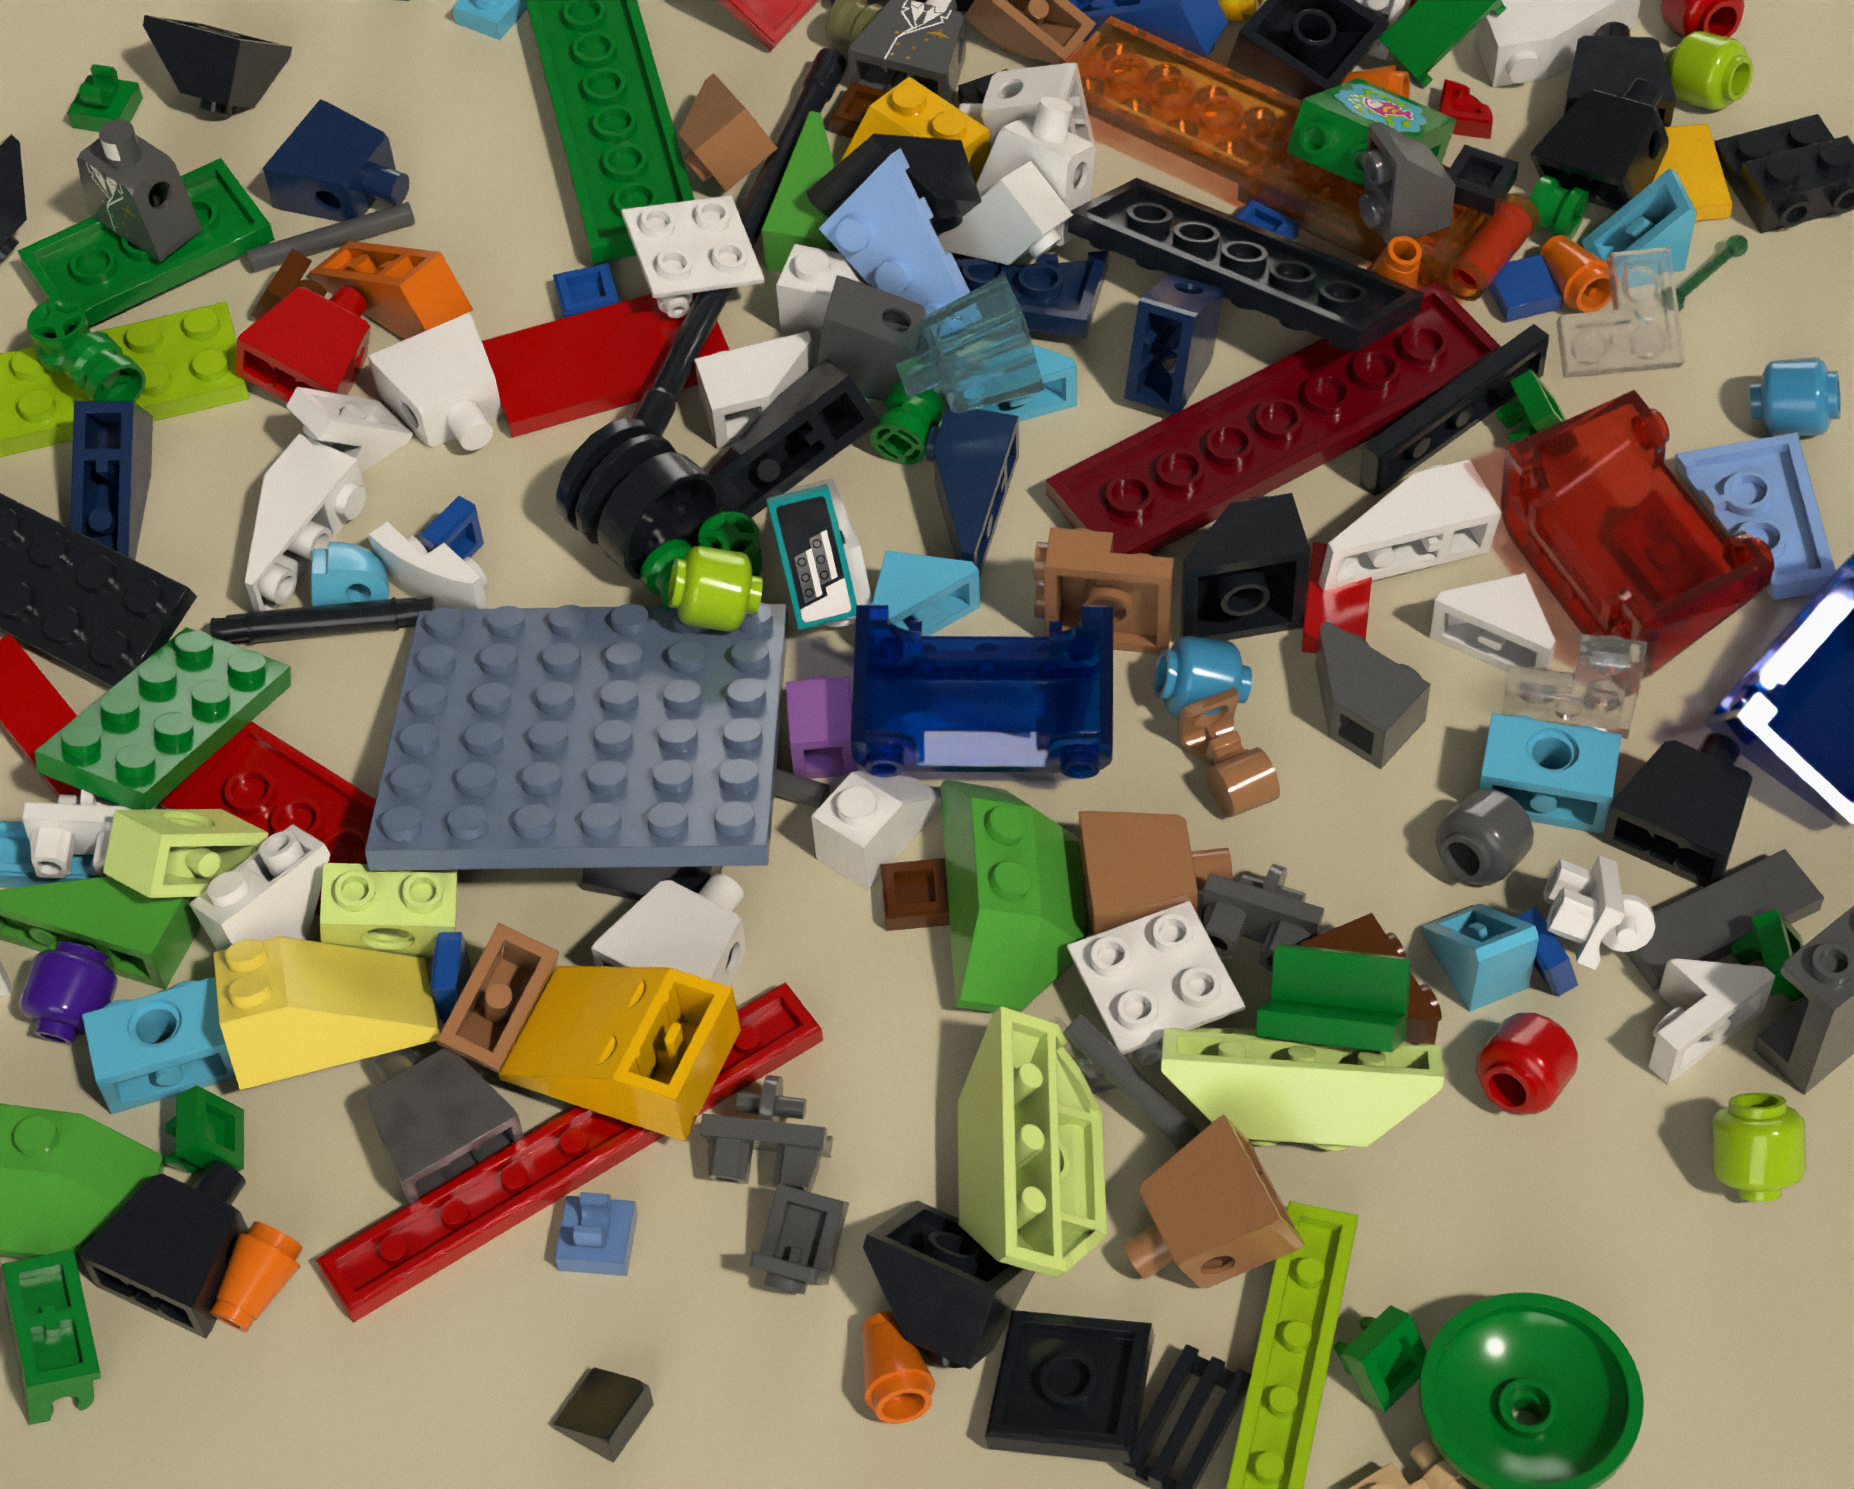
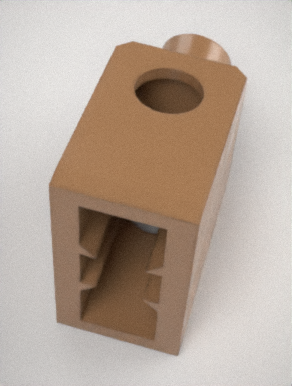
M1108 811L1079 812L1080 859L1091 936L1189 900L1197 913V890H1203L1210 873L1233 880L1229 848L1191 851L1186 819L1178 814Z
M1225 1114L1214 1120L1142 1182L1139 1193L1154 1224L1122 1243L1127 1257L1143 1279H1147L1167 1265L1175 1262L1178 1268L1200 1288H1210L1305 1246L1251 1142Z

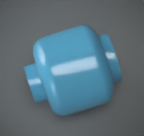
M1816 357L1769 362L1763 371L1762 383H1751L1750 386L1752 418H1764L1765 427L1771 436L1798 432L1799 437L1824 434L1828 431L1831 420L1840 419L1841 416L1838 371H1828L1825 362Z
M1184 636L1178 638L1170 649H1163L1159 654L1155 668L1154 691L1157 698L1164 700L1165 707L1173 716L1179 717L1181 708L1231 688H1236L1238 703H1245L1251 691V668L1242 664L1240 651L1232 642ZM1223 706L1202 713L1201 715L1216 714L1222 709Z

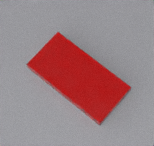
M698 292L693 293V295H692V301H691V303L689 304V307H690V308H691V306H692V304H693V302H694V300H695V298H696ZM652 294L483 340L482 344L496 379L502 412L511 436L516 437L639 402L643 394L650 389L687 314L680 318L669 317L667 313L659 309L657 298H653ZM718 321L714 325L698 358L730 350ZM695 365L683 389L698 385Z
M251 721L183 780L160 804L162 809H223L268 832V837L277 832L284 831L293 824L326 845L330 852L328 863L367 864L365 848L376 799ZM321 891L315 909V913L319 916L321 908Z

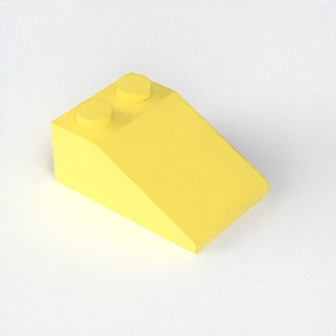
M283 936L265 940L246 939L234 943L228 949L213 952L219 1024L240 1090L437 1041L440 1035L425 958Z

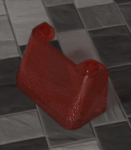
M1635 389L1505 447L1500 504L1505 528L1516 547L1613 676L1625 686H1630L1655 674L1767 589L1775 567L1771 550L1761 538H1753L1749 533L1742 530L1726 537L1725 540L1664 464L1665 443L1670 438L1668 425L1662 414L1655 408L1650 409Z

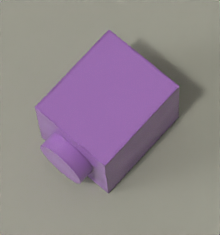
M816 676L806 680L786 682L793 774L816 779L848 776L851 772L858 771L850 676L835 678Z

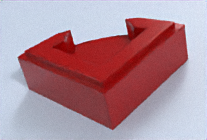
M1444 79L1438 112L1457 119L1452 134L1491 139L1493 115L1490 107L1486 104L1483 105L1477 98L1472 96L1470 88L1466 85Z

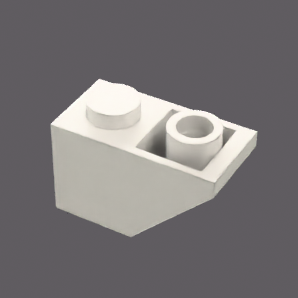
M809 331L786 337H778L773 340L733 350L721 351L695 359L700 400L717 449L733 445L781 392L814 369L812 339Z
M292 824L284 831L277 832L268 837L261 844L258 851L232 871L222 873L214 878L208 885L207 890L192 900L189 905L217 951L228 949L234 943L246 939L265 940L283 936L307 940L322 887L323 863H328L330 852L324 843Z

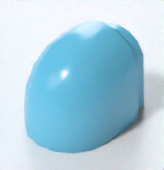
M329 542L328 549H313L311 572L312 606L388 599L389 582L384 564L369 549L358 544L345 542Z

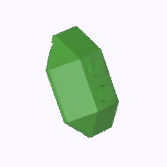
M944 779L940 786L955 1007L994 1012L1002 1006L1022 1012L1037 996L1074 964L1067 950V945L1088 938L1079 838L1005 789Z
M0 1103V1256L28 1259L73 1249L75 1253L82 1251L152 1176L163 1174L166 1165L164 1155L80 1113Z

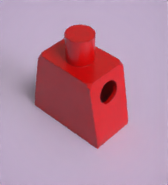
M348 286L339 287L329 300L306 287L296 288L239 335L236 347L235 374L287 403L296 387L348 395L365 363L368 352L371 327L366 320L361 318L367 310L366 300L358 291Z

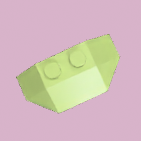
M1000 1006L991 1016L957 1101L959 1226L998 1262L1059 1278L1107 1237L1102 1112L1081 1069L1063 1047L1067 1041L1059 1025Z
M1215 1027L1197 1028L1191 1031H1186V1029L1164 1028L1161 1072L1211 1122L1225 1114L1251 1144L1257 1146H1272L1282 1141L1312 1143L1320 1149L1330 1151L1343 1150L1349 1146L1368 1147L1443 1089L1444 1073L1441 1045L1427 1043L1412 1045L1404 1041L1392 1053L1256 1037V1029Z

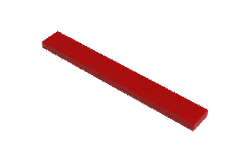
M786 982L737 1010L741 1031L699 1115L823 1041L822 1028ZM575 1106L316 1259L317 1264L354 1323L665 1135L580 1106Z

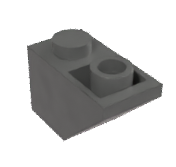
M1381 122L1369 125L1367 152H1364L1362 155V166L1365 173L1364 191L1359 196V210L1365 224L1371 229L1375 228L1386 245L1397 236H1408L1415 239L1450 227L1456 184L1430 148Z
M1327 620L1322 624L1318 634L1316 671L1329 738L1381 770L1425 722L1431 684L1422 679L1410 666L1398 664L1371 648L1359 635L1345 632Z

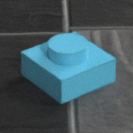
M458 0L452 7L456 24L500 40L527 10L525 0Z

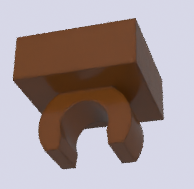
M292 248L250 316L258 320L296 288L306 287L325 297L327 291L321 284L309 279L301 280L312 260Z

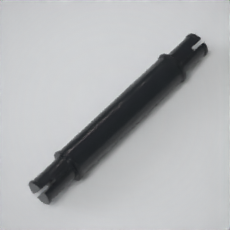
M392 597V599L252 612L250 610L247 613L226 615L225 618H211L210 630L212 637L230 642L231 644L247 642L255 644V642L391 629L397 631L399 628L415 627L418 612L432 611L435 609L433 597L426 599H417L416 597L396 599V597Z

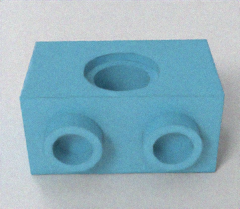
M1492 713L1479 789H1495L1510 795L1521 804L1529 815L1531 822L1604 834L1613 798L1622 734L1604 732L1590 726L1574 727L1537 721L1524 715L1507 716Z
M215 976L200 981L180 982L169 990L133 1000L122 999L113 1001L102 1009L82 1014L95 1081L111 1114L174 1097L196 1085L205 1088L236 1079L219 1024ZM170 1036L167 1040L163 1042L153 1044L160 1038Z

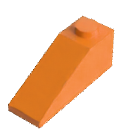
M348 241L309 272L312 280L321 284L331 294H334L341 286H348L358 291L367 303V310L364 312V315L403 339H408L466 313H470L473 310L442 253L437 251Z

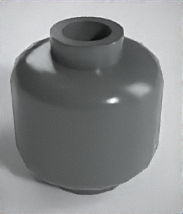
M1478 789L1466 795L1444 816L1436 829L1435 843L1443 865L1454 877L1473 885L1490 886L1503 880L1525 858L1533 845L1534 830L1529 815L1521 804L1510 795L1495 789Z

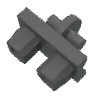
M1272 864L1265 880L1242 874L1240 881L1237 882L1210 873L1203 888L1201 923L1219 956H1234L1241 937L1263 943L1260 953V964L1267 971L1272 972L1273 952L1280 944L1300 946L1302 942L1320 935L1324 908L1304 902L1306 893L1285 887L1287 868Z
M773 1075L766 1076L761 1094L740 1091L737 1094L736 1112L759 1114V1120L702 1113L699 1133L709 1143L708 1169L709 1177L712 1180L748 1184L753 1149L777 1152L772 1182L775 1187L781 1184L808 1192L812 1191L820 1167L821 1157L831 1158L833 1137L827 1136L826 1127L780 1122L781 1117L804 1119L807 1102L806 1099L784 1097L782 1076Z

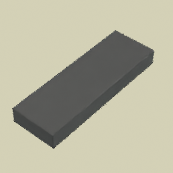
M1786 849L1653 912L1656 926L1653 937L1640 949L1625 953L1655 991L1660 988L1666 962L1670 959L1679 958L1714 962L1731 954V945L1754 930L1752 917L1777 908L1789 923L1792 924L1819 911L1824 897Z

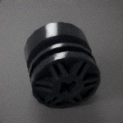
M628 417L612 421L597 430L574 452L561 474L556 492L557 511L575 530L580 531L588 541L599 545L606 556L633 579L641 580L640 572L643 563L660 545L667 541L681 539L686 540L692 547L699 546V530L702 524L711 516L718 514L720 508V487L712 476L686 455L677 453L670 442L664 437L658 436L655 430L646 422Z

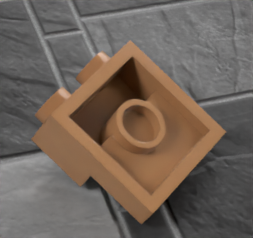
M1050 527L1048 543L1037 542L1033 571L1035 580H1044L1037 582L1034 617L1045 619V644L1160 654L1163 649H1169L1172 623L1174 558L1155 557L1144 553L1133 555L1113 553V533L1092 531L1086 528L1064 529Z

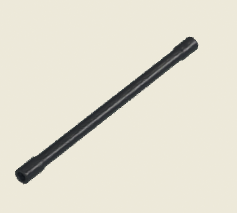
M824 48L817 53L802 82L801 92L774 143L778 149L767 157L739 212L752 248H754L762 232L763 225L809 112H822L825 104L831 100L847 68L846 58L835 49ZM734 287L698 292L650 389L643 394L631 418L646 422L655 430L658 436H663L675 412V403L695 365V359L699 357Z

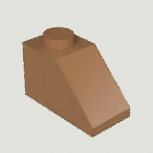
M975 0L964 16L966 21L1004 52L1052 64L1066 63L1097 24L1069 0Z
M714 73L704 81L678 133L691 149L683 156L686 162L704 183L713 176L726 192L778 149L748 110Z
M498 922L437 1039V1044L499 1073L556 969L559 951Z

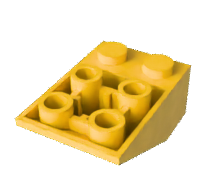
M557 966L499 1072V1078L502 1081L685 1142L741 1031L733 987L671 967Z

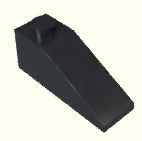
M829 359L824 360L781 392L708 472L720 487V508L723 512L734 511L743 513L750 518L754 517L768 506L766 498L786 493L880 422L849 374Z

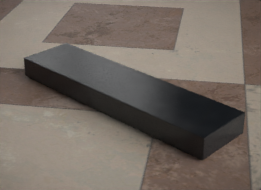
M1531 325L1366 443L1363 448L1360 485L1373 496L1381 494L1515 397L1517 394L1510 381L1530 369L1538 378H1541L1544 373L1549 334L1537 325Z

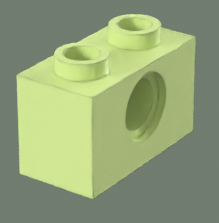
M223 809L115 810L103 873L148 898L198 897L207 890L208 885L214 878L222 873L232 871L258 851L261 844L268 838V832Z
M323 863L320 908V935L322 943L420 958H434L435 938L438 937V934L456 932L457 870L369 871L367 864Z

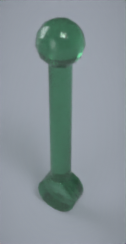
M1738 234L1729 237L1725 244L1726 248L1679 288H1668L1662 293V309L1669 313L1681 311L1684 307L1686 296L1732 257H1740L1746 253L1749 246L1747 239Z

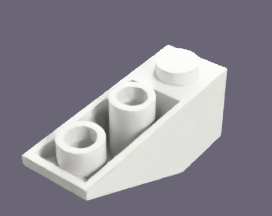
M298 434L264 474L245 576V585L254 612L275 610L279 604L288 601L298 581L312 566L313 549H328V543L332 542L347 522L355 519L361 513L368 495L357 458Z

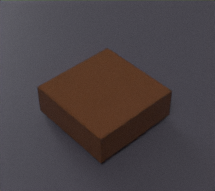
M851 82L829 118L830 133L853 138L869 106L887 92Z
M945 858L880 864L886 931L950 925Z

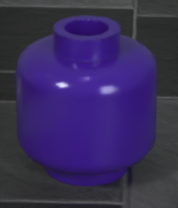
M59 941L56 943L54 950H44L34 957L19 999V1008L28 1019L37 1023L34 1030L35 1035L66 1045L73 1044L76 1034L86 1035L82 1014L102 1009L111 1003L117 988L118 979L116 974L106 965L108 961L107 955L84 945Z

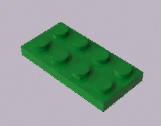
M219 158L180 176L202 230L161 262L94 217H90L18 250V254L24 269L45 300L63 298L77 302L85 311L89 327L245 254L246 250L275 240L272 228L224 161Z
M186 627L35 751L36 772L132 810L152 809L291 687V666L263 656L259 652L244 649L212 637L205 632Z

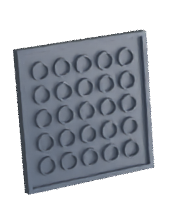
M760 602L757 614L746 613L739 629L732 632L688 626L679 620L677 608L667 611L663 606H641L638 604H625L619 607L563 605L557 608L502 606L496 609L440 607L432 611H419L365 848L368 870L768 865L788 633L787 604H765Z

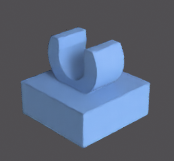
M581 1192L580 1197L566 1196L555 1254L558 1271L627 1276L638 1216L635 1201L611 1199L610 1194Z

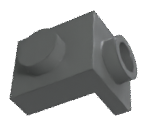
M778 1184L760 1253H751L748 1266L767 1271L764 1281L765 1285L805 1295L808 1282L828 1285L849 1202Z

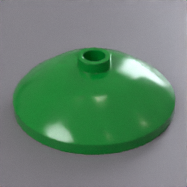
M1531 1292L1506 1293L1482 1299L1465 1307L1448 1320L1435 1335L1427 1350L1420 1375V1409L1426 1430L1433 1444L1455 1471L1481 1489H1596L1609 1480L1625 1463L1635 1445L1641 1428L1644 1406L1643 1389L1637 1367L1626 1346L1609 1326L1586 1309L1572 1302L1546 1294ZM1519 1410L1529 1411L1535 1415L1538 1422L1532 1425L1521 1424L1514 1418L1513 1413Z

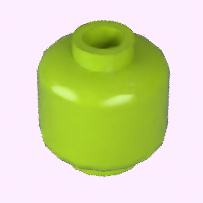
M1694 31L1683 38L1679 45L1674 46L1670 50L1665 62L1676 99L1710 110H1723L1734 103V101L1741 99L1747 92L1753 76L1752 61L1740 41L1705 31Z
M694 546L687 552L684 559L675 558L668 589V607L677 608L679 620L688 626L732 632L739 629L746 613L757 614L761 602L763 580L762 577L752 576L751 562L746 554Z
M1743 1093L1729 1099V1106L1715 1114L1711 1124L1712 1169L1721 1183L1738 1189L1740 1198L1754 1202L1773 1201L1782 1196L1781 1189L1791 1187L1801 1181L1806 1170L1804 1118L1795 1109L1787 1106L1784 1097L1771 1093Z

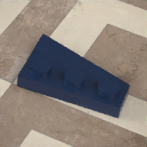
M1108 251L1088 252V261L1058 263L1057 254H1043L1036 259L1035 264L1006 266V264L979 258L955 261L982 315L976 323L992 325L1002 329L1013 328L1048 333L1058 337L1086 339L1107 273Z

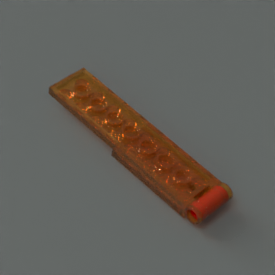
M1110 16L1066 62L1078 64L1087 110L1090 116L1237 183V200L1247 204L1253 199L1299 222V229L1372 263L1387 246L1377 230L1369 228L1362 219L1359 210V196L1363 194L1364 186L1288 153L1287 147L1302 101L1113 16ZM1441 164L1446 172H1448L1450 167ZM1515 193L1506 195L1494 216L1454 203L1450 227L1414 239L1422 249L1417 283L1425 287L1437 281L1446 291L1449 290L1459 299L1465 301L1479 299L1537 228L1540 222V215L1536 206L1529 199Z

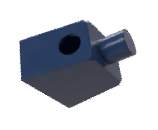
M321 99L263 167L274 208L338 222L365 215L376 200L394 206L401 204L408 194L410 185L408 175L396 170L390 141L383 131Z
M1166 275L1140 298L1124 399L1174 414L1184 409L1213 357L1223 300V291L1219 287L1178 275ZM1177 358L1169 370L1163 367L1162 363L1165 360Z

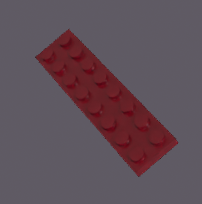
M1435 281L1418 290L1424 293L1419 315L1360 351L1339 350L1331 346L1328 340L1323 338L1046 479V495L1075 529L1086 528L1092 531L1113 533V553L1132 555L1144 553L1150 555L1214 522L1230 503L1263 496L1375 438L1501 348V346Z

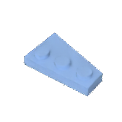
M899 148L886 158L819 227V230L871 287L921 304L925 308L926 316L922 339L952 346L982 315L952 253L944 251L929 219L934 216L925 197L918 198L905 171L910 166L901 148Z
M1798 432L1675 453L1677 471L1773 601L1836 590L1837 574Z

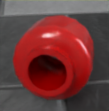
M1662 0L1661 11L1664 22L1682 38H1685L1694 31H1705L1730 38L1740 25L1745 4L1744 0Z
M1516 1013L1503 1020L1478 1054L1476 1074L1487 1097L1499 1108L1518 1114H1538L1553 1105L1576 1073L1578 1053L1574 1041L1569 1034L1552 1019L1537 1013Z

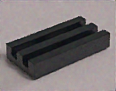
M1186 1344L1136 1436L1131 1464L1122 1463V1474L1153 1489H1197L1248 1391L1251 1374L1239 1368L1234 1373L1225 1368L1224 1361L1214 1356L1211 1357L1210 1361L1199 1356V1349ZM1194 1374L1200 1377L1154 1467L1150 1468L1144 1465L1191 1375ZM1215 1386L1226 1389L1225 1395L1180 1480L1177 1481L1169 1477L1168 1475Z

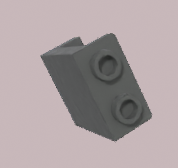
M1854 906L1784 962L1781 970L1782 976L1806 997L1759 1034L1753 1048L1761 1058L1803 1095L1854 1054Z

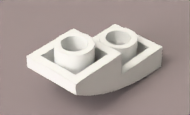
M388 521L368 534L373 554L384 564L388 581L409 596L416 597L417 599L433 597L435 609L440 607L489 609L484 590L488 587V580L482 569L472 558L466 557L462 560L445 543H442L428 553L417 538L412 535L405 538Z

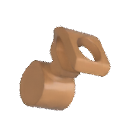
M1236 688L1225 690L1182 707L1177 724L1178 736L1183 748L1209 765L1206 771L1207 786L1221 811L1230 818L1275 801L1280 797L1279 781L1267 754L1259 747L1250 750L1244 749L1238 732L1233 731L1234 714L1239 700ZM1223 706L1222 709L1216 714L1201 715L1202 713Z

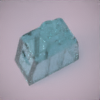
M1006 276L997 278L924 316L919 323V327L927 352L895 364L907 398L940 386L950 411L958 414L1045 390L1025 317Z

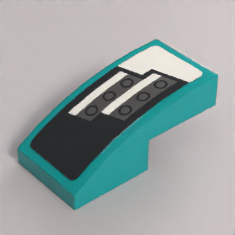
M823 484L766 498L798 630L858 616L859 612L828 485Z

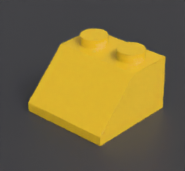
M909 76L869 106L841 161L873 134L961 140L975 183L977 184L990 154V130Z

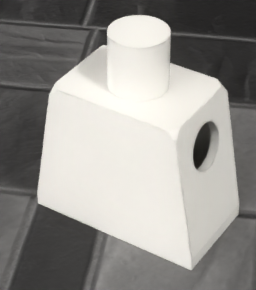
M1077 63L998 71L991 77L983 103H961L959 106V110L990 130V151L1003 126L1025 116L1036 117L1040 99L1043 97H1056L1071 103L1074 108L1068 132L1092 142L1093 145L1095 143Z
M1043 97L1040 99L1036 117L1025 116L1003 126L996 137L976 184L980 197L1001 178L1031 160L1070 211L1091 201L1096 149L1092 142L1068 132L1074 108L1071 103L1056 97ZM1069 219L1056 230L1062 238L1056 244L1057 246H1062L1078 237L1067 232Z
M466 313L368 355L378 396L425 446L436 447L457 438L464 449L474 451L490 442L494 433L490 423L498 420L503 412L496 379L470 313Z
M714 872L698 893L672 880L660 881L596 940L591 947L595 966L671 967L730 986L745 957L747 949L743 920L733 912L744 898V891L735 880L720 872Z

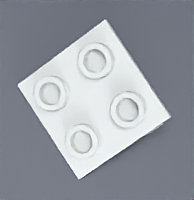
M731 195L621 210L652 297L657 298L659 309L667 313L669 317L680 318L686 315L690 309L689 304L692 301V295L695 292L764 283L765 278Z
M1190 900L1067 945V950L1116 1049L1123 1055L1127 1054L1130 1059H1137L1141 1066L1152 1065L1162 1058L1161 1047L1163 1045L1164 1028H1182L1189 1031L1245 1010V1005Z

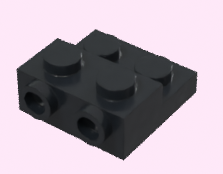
M1818 114L1715 140L1714 145L1724 177L1760 234L1784 227H1794L1803 222L1837 213H1847L1854 209V144L1848 135L1834 138Z

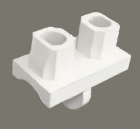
M82 789L81 795H59L58 804L25 803L22 821L30 842L31 861L36 875L41 878H64L70 875L73 854L94 855L93 866L96 875L107 877L108 875L103 873L114 812L115 810L132 809Z
M1598 855L1590 871L1559 859L1543 891L1544 902L1552 904L1546 920L1547 931L1574 941L1577 963L1596 970L1601 961L1599 949L1601 941L1610 949L1620 952L1636 951L1650 941L1656 927L1653 910L1639 896L1622 894L1617 862Z

